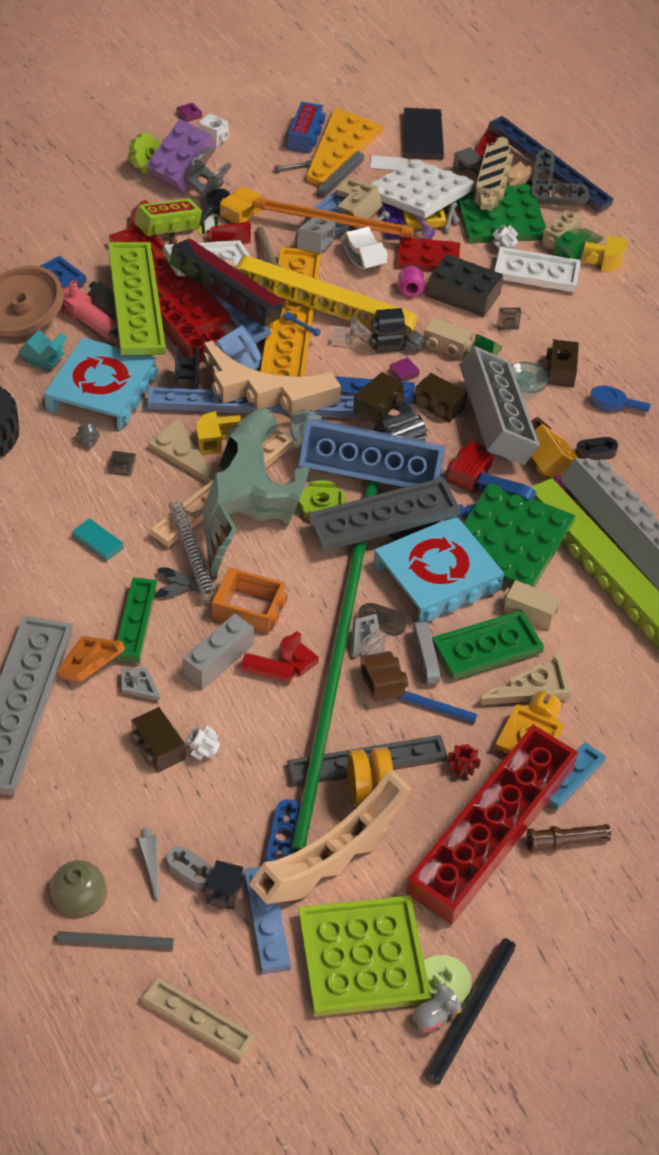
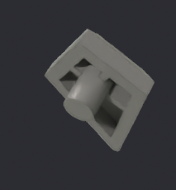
M377 614L353 619L351 657L358 656L381 639Z
M148 668L121 669L122 693L156 701L160 700V694Z

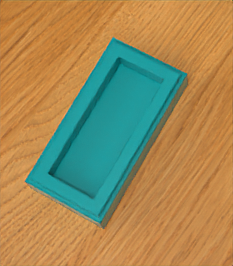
M90 518L72 531V536L105 561H108L124 548V543Z

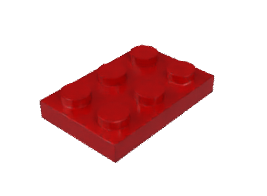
M400 237L397 269L414 266L421 271L433 272L446 254L460 258V242Z

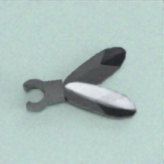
M161 567L157 570L161 578L173 583L160 588L156 592L155 596L158 599L172 598L190 589L191 591H200L195 577L190 579L188 576L168 567Z

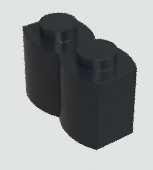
M402 308L376 310L375 317L371 318L373 334H370L371 347L375 348L376 353L401 351L405 329V317Z

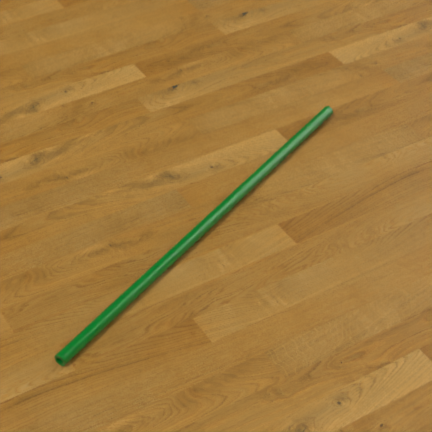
M369 480L367 482L364 498L377 495L379 485L377 481ZM367 540L355 543L296 823L291 848L292 853L305 848L307 844Z

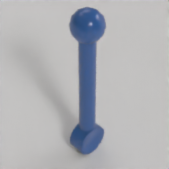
M290 312L284 313V320L293 321L311 331L316 337L321 334L319 328H312L294 318Z

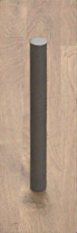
M58 931L57 943L173 950L174 938Z

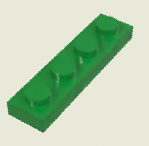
M132 577L117 640L122 641L125 650L114 658L115 661L140 663L157 590V580Z

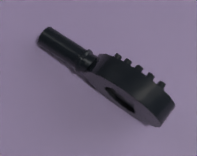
M223 188L214 189L205 196L204 210L199 225H202L212 214L220 213L221 201L230 196L228 190Z

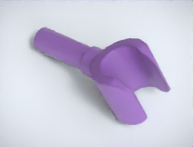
M416 215L417 220L424 228L421 235L427 239H432L436 231L422 217Z

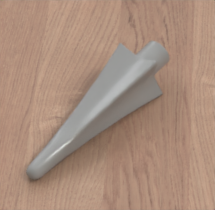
M144 828L140 831L141 837H138V847L149 875L154 899L158 901L160 900L157 865V835L152 836L151 828Z

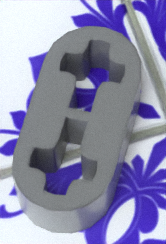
M182 846L173 847L167 853V868L173 875L193 889L206 890L213 871L209 863ZM181 858H184V863L180 861L174 863V859L180 860ZM196 873H197L198 875H202L203 873H205V874H206V878H204V877H199V878L197 879V878H196Z

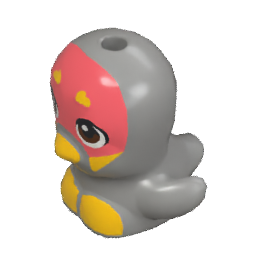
M436 984L437 991L436 993H431L432 1000L420 1004L413 1012L414 1024L423 1032H432L438 1027L444 1026L448 1016L458 1015L462 1012L455 993L444 984Z

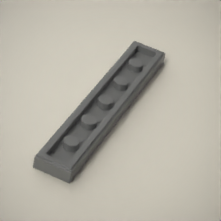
M441 735L358 748L363 749L369 759L373 748L387 747L391 755L393 770L445 762L448 758ZM349 750L324 754L319 783L348 778L347 756ZM310 757L287 760L292 787L305 785Z

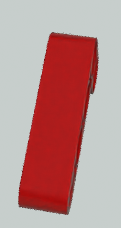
M159 298L164 333L175 346H179V351L184 357H196V349L199 346L200 363H203L204 343L209 341L215 343L225 336L224 330L214 327L199 332L171 298Z

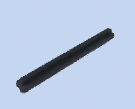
M508 938L501 940L465 1003L462 1012L459 1014L426 1072L425 1078L432 1084L439 1085L513 955L516 947L514 941H510Z

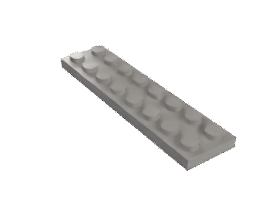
M23 615L0 676V794L11 796L16 794L57 678L56 672L61 666L73 632V624Z

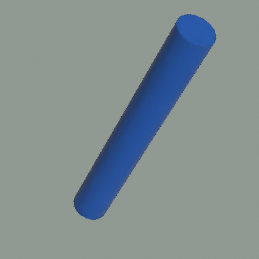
M405 691V695L401 696L402 701L475 724L478 714L408 691Z

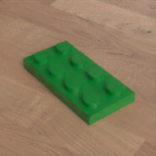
M522 610L432 637L434 649L452 680L543 653L545 647Z

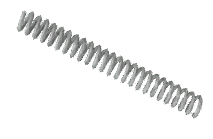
M170 502L169 508L201 596L206 599L213 598L214 595L204 596L213 593L215 589L213 584H211L212 581L210 580L206 565H204L205 562L200 553L201 551L196 542L197 540L192 531L193 529L188 520L186 510H184L185 507L182 502H175L172 505V502Z

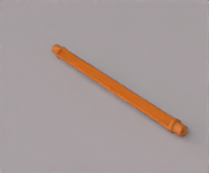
M255 198L254 207L261 208L262 210L306 218H321L336 221L337 224L358 228L369 227L373 231L399 235L401 237H412L414 228L406 227V225L268 200L267 198Z

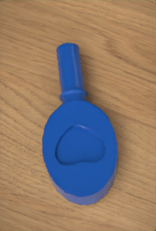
M611 386L594 387L589 397L590 402L594 406L607 411H619L624 407L649 412L651 405L650 403L633 400L632 398L629 399L623 391Z

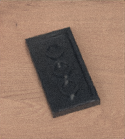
M404 108L405 158L443 160L444 144L441 109Z

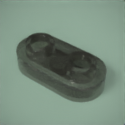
M366 603L360 607L358 618L377 614L380 632L391 636H398L405 632L407 618L402 612L375 603Z

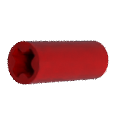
M245 653L241 664V671L291 683L295 673V664Z

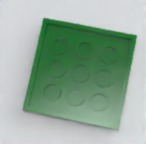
M532 184L506 185L503 200H499L498 207H494L492 211L482 210L480 205L474 202L477 189L456 200L469 244L493 243L492 241L496 239L493 233L502 225L513 227L518 233L515 237L518 241L543 240L546 225L538 201L532 195Z
M489 483L465 520L464 525L504 572L503 581L514 584L516 580L535 588L575 522V515L532 498L530 500L522 498L520 495H514L502 490L500 486Z

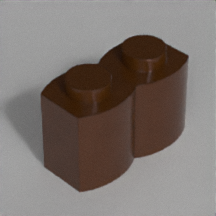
M391 651L360 656V671L374 701L405 695V688L408 687V677L406 672L401 671L398 657H394Z

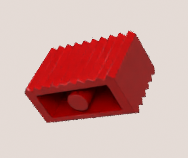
M471 440L466 447L462 446L460 448L457 459L455 461L451 460L446 470L449 473L448 482L473 492L477 487L475 482L479 474H486L490 467H492L494 455L487 451L485 445L482 446Z

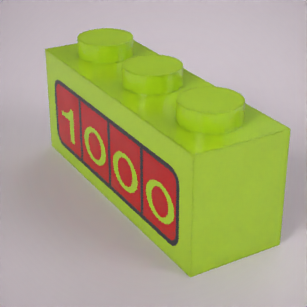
M190 199L138 205L134 223L146 236L194 230L199 227L202 211Z

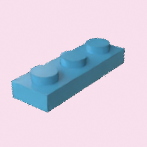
M586 742L576 750L578 756L574 770L547 803L557 811L605 763L606 756Z

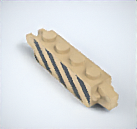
M504 137L497 138L496 143L487 144L474 200L476 204L480 205L482 210L492 211L494 207H498L499 200H503L513 160V154H510L511 146H508V140Z

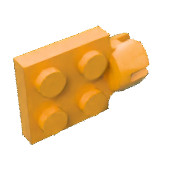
M539 691L533 695L527 706L516 704L495 744V749L508 755L532 724L559 740L565 725L557 720L561 710L560 700L552 694L548 703L545 704L543 701L547 692Z

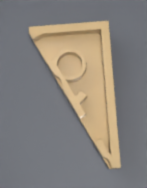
M176 419L148 442L149 450L205 483H209L215 478L180 420Z
M561 654L553 656V660L544 665L539 663L531 670L509 679L508 684L500 688L496 686L491 688L481 696V705L530 702L533 695L539 691L547 692L544 701L549 700L552 694L559 700L570 699L571 691Z

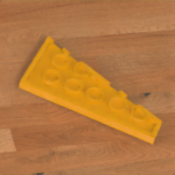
M335 106L306 175V182L319 187L356 151H364L383 133V125Z

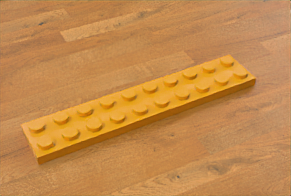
M281 247L278 265L285 269L319 279L322 252L317 253ZM281 298L284 300L281 317L268 324L272 334L267 336L265 340L260 372L277 376L304 377L311 331L291 320H284V313L290 312L294 318L312 327L314 308Z

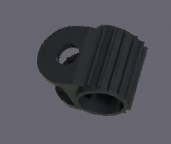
M402 401L399 406L392 409L399 411L400 414L396 416L388 414L374 426V431L423 441H427L426 438L428 437L422 417L419 414H415L414 410L405 401Z

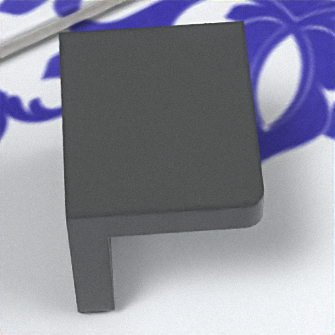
M471 147L454 153L453 169L458 173L470 168L479 176L483 158Z

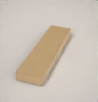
M158 976L141 997L142 1005L241 1063L257 1039V1035Z

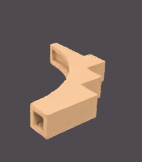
M213 341L204 343L203 362L211 369L214 383H212L215 396H219L223 404L247 397L248 401L253 403L256 409L281 404L282 408L287 410L291 417H295L340 403L341 385L332 372L304 377L277 376L262 373L232 360Z
M388 771L368 797L342 822L305 848L281 859L263 863L249 885L266 904L307 898L321 877L340 875L355 854L373 852L388 832L385 827L413 789L395 771Z

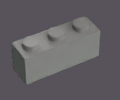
M233 614L183 657V677L200 690L205 689L253 646L254 626L238 615Z

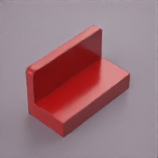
M247 221L212 226L209 230H206L208 242L241 241L242 244L251 243V223Z

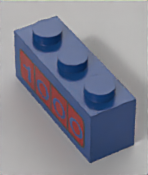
M301 101L288 133V150L310 154L312 147H316L317 137L321 134V128L326 118V113H323V105Z

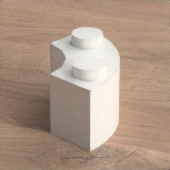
M369 227L347 232L340 237L348 257L356 267L365 269L388 263L386 249L383 247L382 242L375 240Z

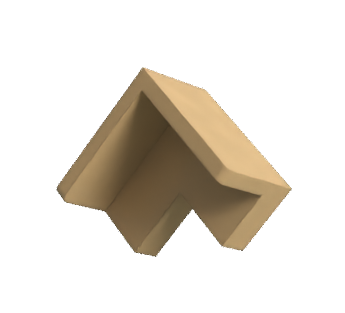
M346 177L335 188L336 195L345 198L338 205L340 213L370 219L382 207L379 190L376 186Z

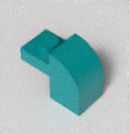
M38 330L18 353L30 364L48 370L54 367L65 355L62 352L65 348L62 344L67 340V337L61 332L51 341Z

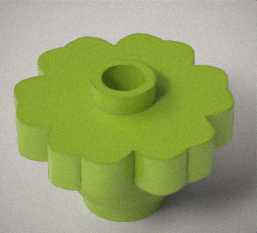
M151 133L138 134L136 138L131 140L129 145V162L136 169L140 168L143 174H151L146 164L161 145L160 141L157 138L153 139Z

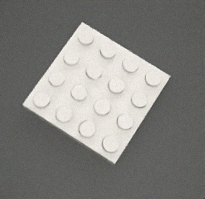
M418 159L412 160L410 163L399 167L397 170L386 174L370 184L378 187L382 202L423 218L430 216L476 189V181L470 180L465 176L456 175L451 171L437 168L435 165L423 163Z

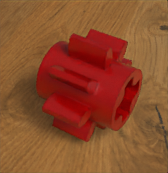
M469 744L455 745L454 752L448 753L449 770L454 771L459 777L473 776L475 768L478 769L481 763V759L477 758L479 750H474Z

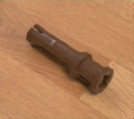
M609 824L560 829L556 826H550L549 829L544 830L528 828L526 833L527 846L530 853H535L537 849L551 848L552 850H559L562 846L572 844L611 841V837H608L611 836V828Z

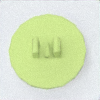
M434 955L424 960L430 992L436 993V984H444L455 993L459 1003L462 1004L469 996L472 987L471 974L467 967L457 958L448 955Z

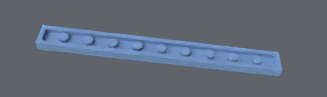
M149 387L148 409L248 414L257 410L253 403L248 401L247 397L223 404L219 396H215L213 390ZM342 395L338 404L298 415L362 418L353 413L354 396ZM281 404L266 408L271 410L272 413L289 415L287 410L282 408Z

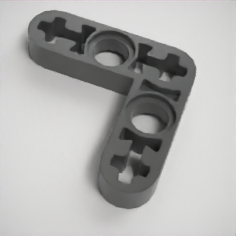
M549 149L539 151L536 156L532 184V195L537 199L538 203L572 205L586 203L589 200L588 187L584 184L552 183L555 165L554 154ZM545 157H548L546 166H544L543 160ZM541 173L549 175L545 180L538 178ZM560 190L565 191L566 194L563 197L555 196L556 192ZM540 191H544V193H542V196H538V194H540ZM579 192H583V194L581 195V197H578V196H577V195H579Z

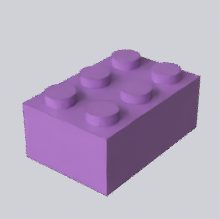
M179 119L146 164V167L154 179L184 194L189 187V184L184 180V174L192 160L208 147L213 146L217 148L211 134Z

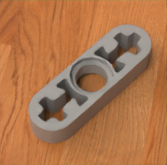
M427 621L413 623V637L424 682L426 685L439 684L440 670Z

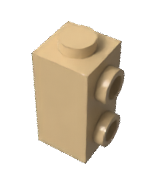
M565 210L544 229L542 246L554 251L556 239L567 230L581 229L583 218Z
M433 318L425 329V344L423 346L463 360L465 355L474 346V341H472L473 332Z
M515 580L512 588H507L502 598V602H505L503 613L510 614L522 610L531 624L549 631L558 614L561 598Z

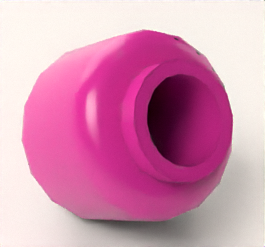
M409 266L399 272L397 281L401 294L411 298L423 292L425 287L424 274L419 268Z

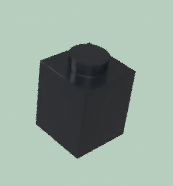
M216 860L206 888V903L219 909L228 908L234 910L243 883V866Z

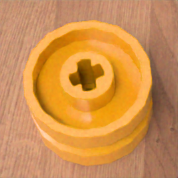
M387 747L373 748L369 759L363 749L348 751V786L354 810L376 788L387 772L393 771L391 755Z

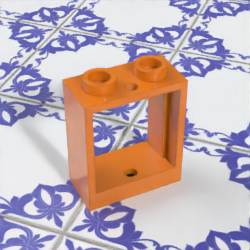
M229 567L212 601V619L225 622L233 614H236L254 626V631L269 634L272 625L276 626L278 623L280 607L284 608L288 599V594L285 593V582ZM238 590L273 600L267 614L230 605L235 591Z

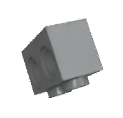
M312 217L296 231L297 249L321 253L334 242L336 221Z

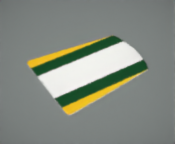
M209 216L199 226V234H206V230H209L212 226H219L218 217Z

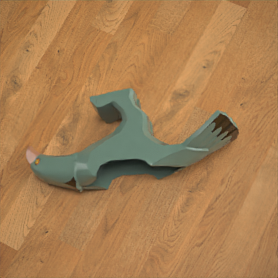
M266 408L254 410L229 429L226 436L227 444L219 464L223 472L216 473L202 511L209 571L213 578L218 577V570L224 554L237 530L229 515L239 513L256 521L276 519L289 526L310 469L308 467L296 468L289 483L283 485L274 483L265 470L262 444L277 429L290 426L291 420L282 414L272 413L271 410Z

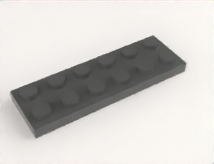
M443 477L310 512L308 515L311 526L324 552L460 515V507Z

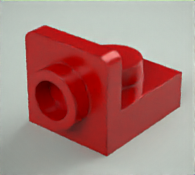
M299 631L284 637L280 643L279 660L295 664V673L300 677L318 664L319 657L301 643V633Z

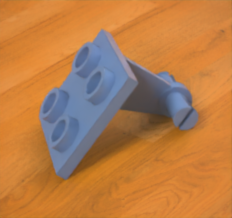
M243 325L215 342L223 353L245 367L255 370L262 365L263 356Z

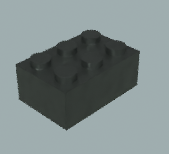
M446 254L429 277L427 297L485 317L501 294L504 274Z

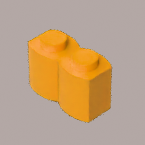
M242 186L236 189L233 195L221 201L220 216L233 223L247 222L251 216L257 215L262 210L261 208L254 207L255 198L263 199L264 195L246 186Z

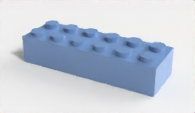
M311 418L306 422L299 466L409 487L441 477L447 445Z

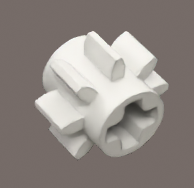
M502 225L493 233L496 239L492 242L498 249L500 247L512 249L518 241L515 238L518 233L510 225L508 227Z
M205 726L203 731L195 728L189 734L186 741L187 745L190 746L188 748V751L191 752L190 755L200 761L203 756L207 758L213 757L220 746V742L217 741L219 736L216 734V731L208 726Z

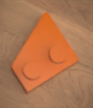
M82 636L56 673L62 680L82 682L122 653L125 647L122 641Z

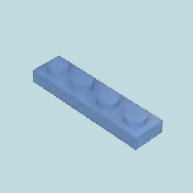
M261 866L245 868L244 877L262 974L289 971L291 970V962L279 902L266 904L249 885Z

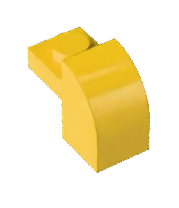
M607 235L606 245L585 242L582 263L602 266L601 272H611L619 269L623 264L628 239Z
M216 411L203 415L196 425L197 449L200 454L222 453V440L226 439L229 429L241 421L240 415L217 417Z

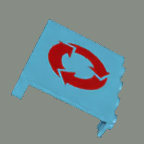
M82 337L44 393L46 410L55 412L59 404L65 402L117 417V431H121L124 425L129 423L134 409L139 407L142 396L147 394L152 380L157 378L156 358L148 355H121L119 347Z
M457 516L386 544L374 551L373 566L378 572L387 568L419 609L417 622L433 621L440 615L453 612L468 603H474L479 598L488 594H494L502 588L504 572Z

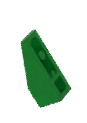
M587 228L567 230L556 239L553 256L579 260L583 257L585 242L598 244L603 240V236Z

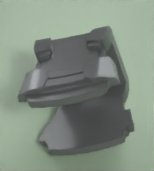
M213 146L208 147L204 152L195 157L184 174V180L201 197H205L214 189L218 190L224 183V176L232 166L230 163H227L215 173H212L205 166L216 150ZM204 177L207 183H201L198 178Z

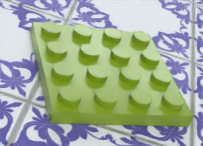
M411 895L298 908L314 1017L415 1006L432 999Z

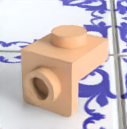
M520 161L510 169L507 184L521 185L527 181L533 184L534 171L529 165L525 167Z

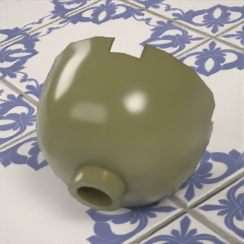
M75 860L67 862L58 868L52 876L50 883V896L54 907L59 913L70 918H84V915L98 912L105 904L108 894L104 875L97 866L88 861Z

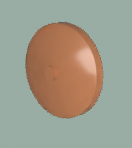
M22 266L8 270L0 275V336L19 337L33 333L43 328L57 315L63 303L64 292L58 277L52 271L40 266Z

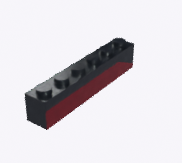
M191 238L172 245L169 264L263 327L280 319L284 305L283 299Z

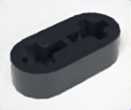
M611 437L584 439L577 443L575 453L580 459H612L616 456L619 445Z

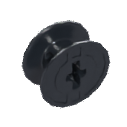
M176 346L175 388H178L179 379H195V389H198L199 346L196 349V357H180L179 346Z

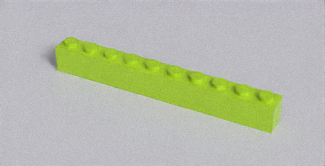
M553 478L531 487L537 492L534 500L575 515V522L562 543L570 551L571 555L584 566L585 570L598 581L600 587L605 589L614 599V602L628 614L631 621L635 622L642 629L645 636L651 639L659 648V591Z

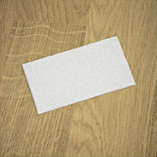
M371 155L370 168L397 170L408 163V158Z

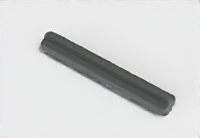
M356 151L317 187V195L325 197L364 161V153Z

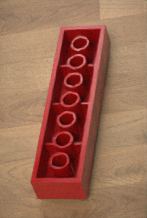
M532 724L408 877L406 894L411 895L417 902L453 925L574 770L578 752Z

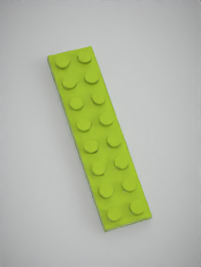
M108 242L120 354L130 356L165 355L166 346L150 242Z

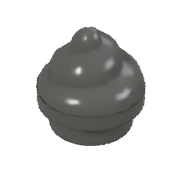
M416 330L405 335L403 351L416 352L423 348L425 340Z
M93 424L79 426L76 433L77 440L88 449L94 446V443L98 441L100 436L99 431Z

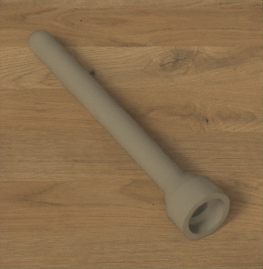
M259 226L256 231L267 262L277 265L266 232L262 226Z

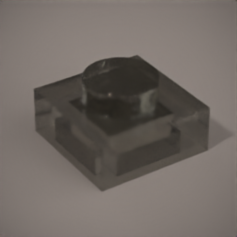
M499 308L498 330L519 329L521 308Z
M113 450L108 464V473L131 476L136 462V454Z

